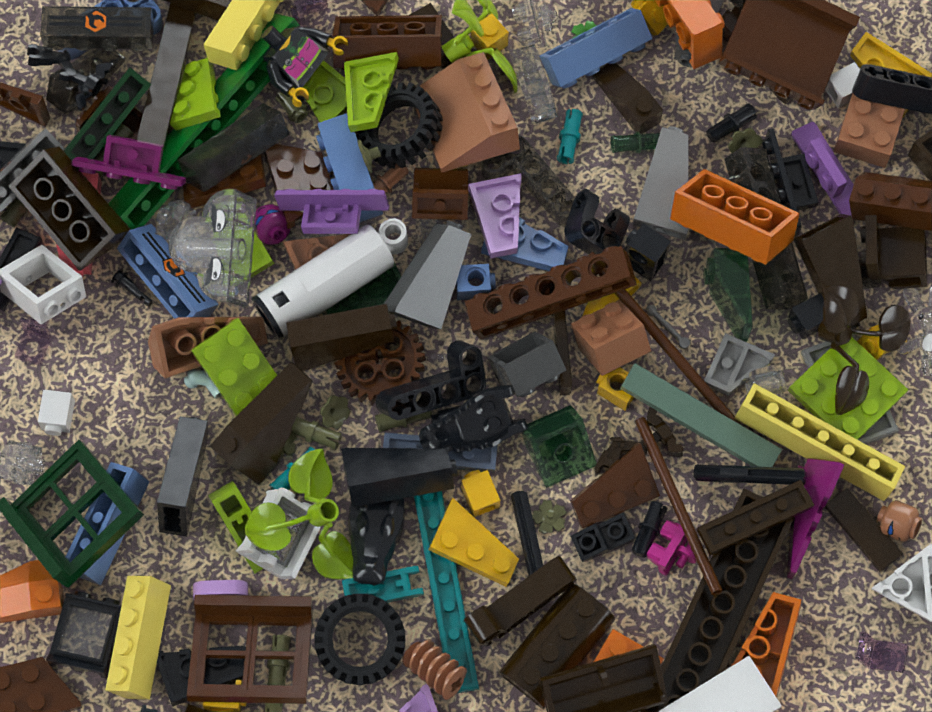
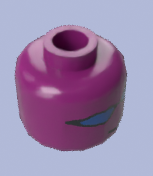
M268 204L261 206L251 217V226L259 240L264 244H279L288 237L291 229H287L285 215L277 205Z

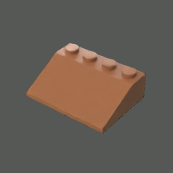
M484 52L456 60L420 85L439 107V113L443 119L440 122L443 126L442 131H436L440 136L438 142L430 141L434 145L432 151L441 173L520 150L518 127ZM415 108V111L420 120V112L417 108Z

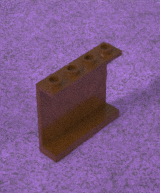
M746 0L718 64L724 66V70L732 75L738 76L741 74L749 78L748 81L755 86H766L773 89V93L781 98L787 99L790 97L798 101L797 104L804 109H817L825 101L822 99V95L848 34L857 26L860 17L825 0Z

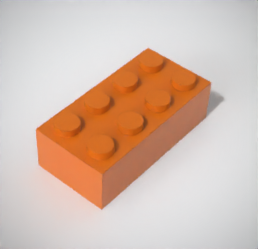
M703 169L675 191L670 219L685 228H690L708 239L715 240L731 250L738 251L754 261L766 265L794 241L800 213Z

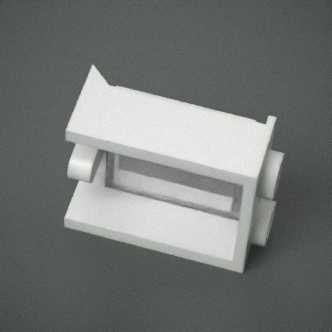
M285 488L267 490V495L263 503L270 502L280 506L285 512L286 522L307 515L308 508L311 506L309 503H301L294 498L295 494ZM308 520L287 527L291 534V541L286 547L278 551L260 549L247 536L235 551L280 579H295L320 527L312 525Z

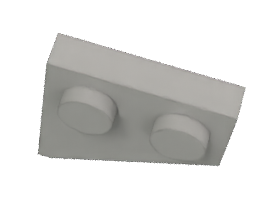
M725 333L704 381L711 389L729 396L770 364L775 354Z

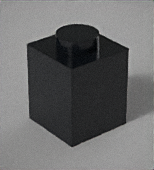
M821 293L796 305L789 313L788 324L795 334L799 333L802 339L818 332V327L823 321L824 299Z

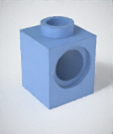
M489 263L461 266L456 282L457 301L470 300L478 293H490L492 289H496L495 273H490ZM477 278L483 283L479 286H473L469 281Z

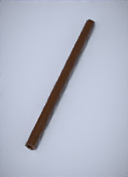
M638 418L635 424L711 594L717 595L723 590L646 418Z

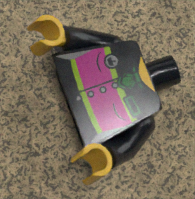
M270 26L261 36L271 46L263 57L267 63L266 68L271 84L287 97L292 96V103L295 107L302 106V102L296 98L297 96H303L306 100H309V92L303 86L330 52L328 47H332L336 55H343V50L335 46L338 43L348 45L347 39L343 36H337L332 39V35L304 26L286 28L282 33L275 27Z

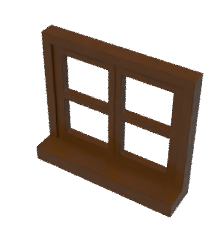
M195 594V623L187 688L188 702L307 703L313 621L311 596ZM210 625H248L246 650H207ZM259 625L297 626L295 652L257 651ZM206 659H245L242 685L204 684ZM256 659L294 660L292 686L254 685Z

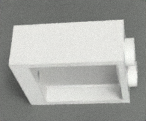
M43 245L38 246L0 269V279L3 281L0 286L1 292L40 324L45 323L86 298L83 277ZM49 272L62 282L40 297H37L25 287Z

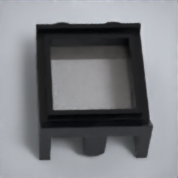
M75 591L74 595L66 593L50 653L46 661L53 667L60 664L80 673H83L84 670L99 673L101 678L107 679L121 611L120 602L111 598H103L102 601L91 599L92 595L80 591Z

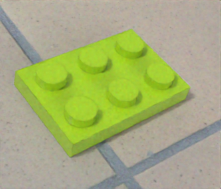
M239 318L234 319L191 349V352L235 416L277 376Z

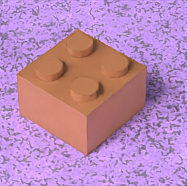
M852 93L833 152L885 168L891 157L905 109L862 100Z
M621 300L609 303L604 308L584 315L579 320L571 323L580 352L602 376L652 352L644 325Z

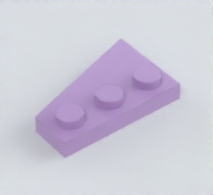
M521 173L471 183L468 186L490 259L517 253Z

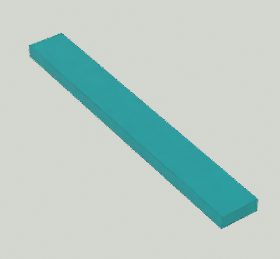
M442 491L414 496L442 653H448L451 658L450 660H457L458 667L463 666L467 670L458 693L479 690L469 631L463 621L466 615L456 563L428 550L446 511Z

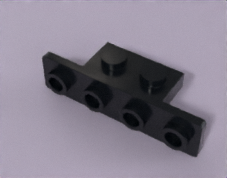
M768 129L765 139L762 140L764 154L769 155L771 164H769L770 176L772 180H776L778 189H776L778 203L796 212L817 207L819 202L805 154L782 158L774 129ZM800 218L798 219L795 237L799 235L802 228Z

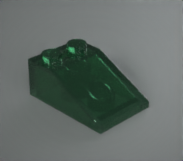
M714 248L711 258H707L706 268L703 271L704 285H709V294L734 336L747 342L753 328L748 256L729 248Z

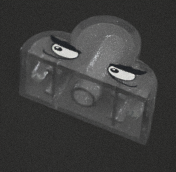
M225 189L210 197L204 206L202 216L186 218L176 225L170 235L169 253L176 266L197 275L201 290L209 298L237 308L248 309L257 199L236 189Z

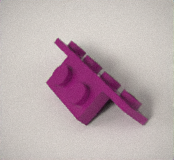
M108 135L103 161L76 157L72 160V166L79 167L80 172L95 174L96 170L106 172L107 177L114 179H123V176L133 177V181L136 183L150 184V181L161 183L162 188L176 190L178 186H182L186 182V177L160 172L164 147L161 144Z

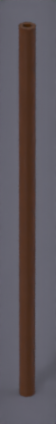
M594 252L589 254V256L596 255ZM608 268L601 269L598 275H605ZM625 289L616 292L615 295L641 321L645 330L713 409L742 425L734 419V414Z

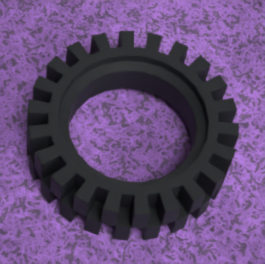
M402 82L398 83L396 89L391 84L378 127L357 131L358 134L356 136L358 141L361 140L367 149L378 146L381 157L373 160L378 162L379 165L383 167L387 165L389 168L395 169L397 164L400 168L406 167L405 160L413 165L417 163L415 160L416 155H419L421 159L426 157V154L423 152L425 148L430 151L433 150L434 145L430 141L438 142L440 136L436 131H442L443 126L440 122L443 119L439 113V107L422 87H416L412 83H408V86H406ZM404 106H411L419 110L420 122L418 128L407 140L395 145H387L379 141L378 132L380 124L389 113Z
M351 594L334 601L319 618L314 635L317 657L324 666V669L334 678L347 684H372L385 678L397 667L405 648V630L400 616L386 601L370 594ZM356 611L368 612L379 618L385 626L388 637L387 647L378 661L364 667L345 663L339 658L333 647L332 637L337 623L347 614Z

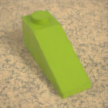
M231 481L209 494L208 497L239 547L246 537L245 526L252 511L235 483ZM264 550L265 552L276 557L279 560V557L275 551ZM245 558L254 574L263 569Z

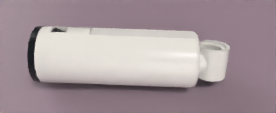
M396 218L388 219L381 224L378 232L371 225L366 224L358 229V234H350L252 297V302L257 312L264 319V323L275 338L281 340L288 335L286 322L318 316L394 266L392 254L402 253L408 245L405 224ZM392 233H397L400 235V237L395 240H390L387 238Z

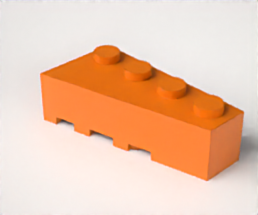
M655 0L658 7L663 6V12L669 27H676L679 37L678 43L682 50L688 49L691 53L689 62L693 69L721 58L722 35L725 23L719 12L715 13L710 0Z
M773 592L731 666L750 656L777 698L801 610L802 599Z

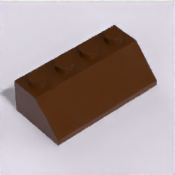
M442 15L335 16L332 39L337 36H343L347 39L348 45L343 43L336 44L335 47L343 50L344 54L336 55L333 52L334 68L344 70L345 61L397 52L399 57L396 67L399 70L409 67L433 69L436 66L442 65Z
M864 172L855 179L849 199L853 220L865 221L866 215H877L878 223L932 231V181Z

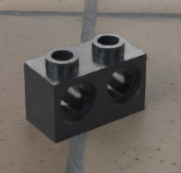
M643 223L638 231L633 229L625 241L627 245L624 250L629 255L633 271L651 282L666 261L671 241Z

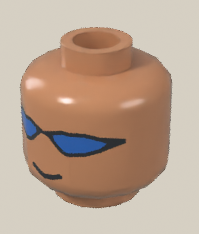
M898 500L892 501L888 507L883 505L877 517V521L881 522V532L900 542H906L910 538L914 539L922 524V518L919 517L917 508Z

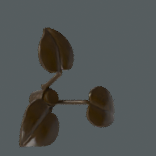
M833 285L821 288L824 306L823 321L818 327V336L821 340L830 342V348L840 353L852 365L842 369L836 385L835 412L837 415H843L857 408L865 400L869 390V377L865 371L859 370V364L840 345L847 344L851 340L852 334L880 336V349L887 352L895 351L905 343L909 335L910 315L904 307L891 305L882 312L879 318L880 331L849 328L850 320L854 319L859 311L858 295L850 288Z

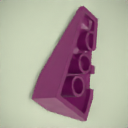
M808 458L804 467L801 465L797 467L803 468L806 471L807 477L804 486L814 503V507L795 516L791 523L787 578L793 579L812 539L811 535L814 533L822 517V510L830 499L845 464Z

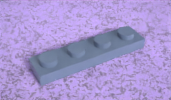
M384 433L383 448H423L419 435ZM497 445L483 450L473 448L469 452H456L454 450L448 452L449 459H455L457 470H480V472L488 470L490 473H495Z

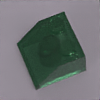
M571 405L528 423L529 429L521 432L526 448L546 488L595 467L597 464L583 419Z

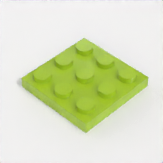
M851 337L847 344L840 345V347L859 364V370L865 371L868 374L869 390L867 397L861 405L843 415L836 414L835 395L837 380L842 369L852 365L840 353L831 348L789 387L788 391L815 417L859 440L908 392V389Z

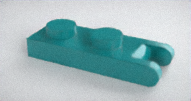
M419 566L387 571L384 584L375 586L360 584L353 581V578L342 580L344 595L370 594L383 599L387 603L424 595L423 588L411 590L409 575L420 572Z

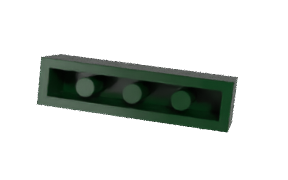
M129 67L63 150L71 161L76 157L94 159L105 145L107 136L113 135L152 84Z

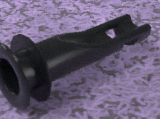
M123 269L118 270L114 274L111 283L116 281V287L121 285L137 299H144V304L150 307L152 300L142 293L134 282L127 277L128 272L122 273Z

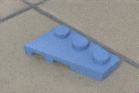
M519 217L517 253L496 258L550 271L554 266L564 265L569 246L542 230H535L525 224V220ZM484 241L483 246H482L481 254H484V255H488V256H489V253H488V250H487V247H486V244H485V241Z

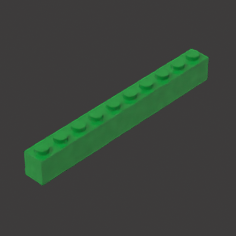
M275 13L272 20L262 30V34L270 26L275 27L282 33L286 28H295L300 25L295 18ZM260 37L257 42L255 41L249 51L248 58L242 62L237 71L227 68L216 80L214 89L219 100L216 104L220 110L221 117L180 130L173 129L167 136L160 166L161 173L187 177L270 82L266 68L267 63L263 57L271 46ZM131 177L108 204L131 230L144 226L175 190L162 188L161 183L150 181V184L136 183L133 181L134 178Z

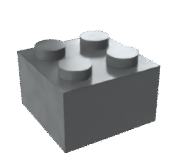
M536 331L487 357L500 386L513 385L514 395L517 397L530 395L536 390L535 387L542 383H551L560 377L559 374L566 371L553 340Z

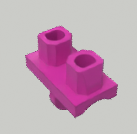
M666 520L660 531V536L670 541L668 547L664 548L654 542L647 552V559L657 565L659 572L665 576L668 575L678 556L679 559L676 562V566L683 569L686 562L696 563V558L689 543L684 547L687 543V538L681 525Z

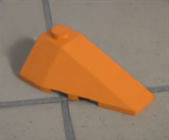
M39 560L29 561L0 575V623L61 614L64 604L62 584L53 579Z

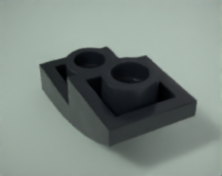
M624 512L599 525L595 523L570 536L582 562L627 545L637 538Z

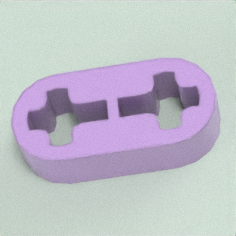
M242 580L195 582L193 584V600L195 594L248 595V583Z

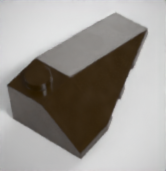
M290 362L226 426L210 447L229 465L260 485L279 464L285 443L290 438L293 431L291 429L297 414L302 409L313 380L293 362Z

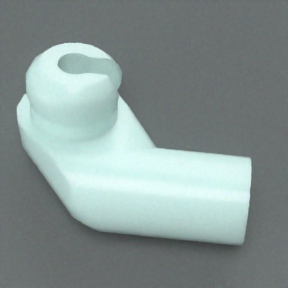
M192 369L184 377V383L188 388L192 389L202 385L206 386L215 399L221 396L204 370Z

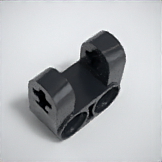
M583 189L575 197L564 229L566 239L588 255L591 252H594L596 255L600 254L604 249L611 246L620 247L627 232L630 217L621 210L614 209L606 216L604 223L594 217L599 205L598 195L588 189Z

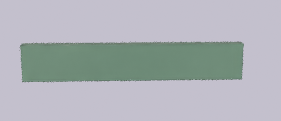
M634 363L620 387L622 391L750 466L773 467L782 451L781 448Z

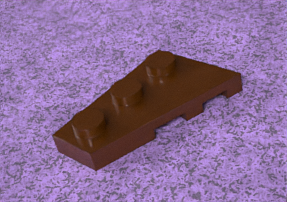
M0 82L1 107L46 127L50 120V115L42 95Z

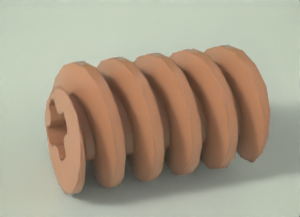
M431 639L425 640L422 643L415 642L405 651L402 661L403 665L410 668L411 672L418 675L429 687L434 688L437 694L443 696V699H451L458 693L467 673L466 668L463 666L458 667V661L455 659L450 660V655L446 652L442 653L441 647H434V641Z

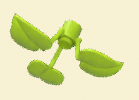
M455 0L452 14L466 21L469 27L462 34L457 35L442 45L445 55L453 63L465 56L468 57L482 52L490 54L510 79L515 94L518 89L517 77L507 58L497 48L489 47L473 52L471 50L475 45L468 34L474 30L480 37L484 36V30L479 22L491 13L498 19L495 5L491 0H477L483 7V13L477 18L466 0Z
M315 449L299 457L291 466L288 475L291 489L295 493L304 494L306 501L315 503L308 508L307 515L286 522L285 512L280 506L270 502L263 503L255 507L251 512L245 526V534L258 548L266 551H278L286 547L291 541V534L287 527L307 520L316 527L324 526L318 537L321 544L315 546L312 552L315 569L325 578L350 579L353 578V556L349 541L337 531H331L326 535L328 529L333 526L332 522L337 519L339 509L333 500L325 499L332 490L333 480L323 449Z

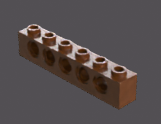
M611 246L604 249L600 254L582 256L572 264L554 266L549 272L540 275H529L523 281L515 284H503L498 290L490 293H478L472 299L464 302L472 332L482 340L636 286L637 282L627 252L622 246ZM608 268L605 275L597 277L601 269ZM581 277V280L577 285L571 286V283L575 278ZM555 286L551 294L545 295L549 287ZM529 296L524 304H519L522 297ZM502 305V309L498 313L493 314L495 307Z

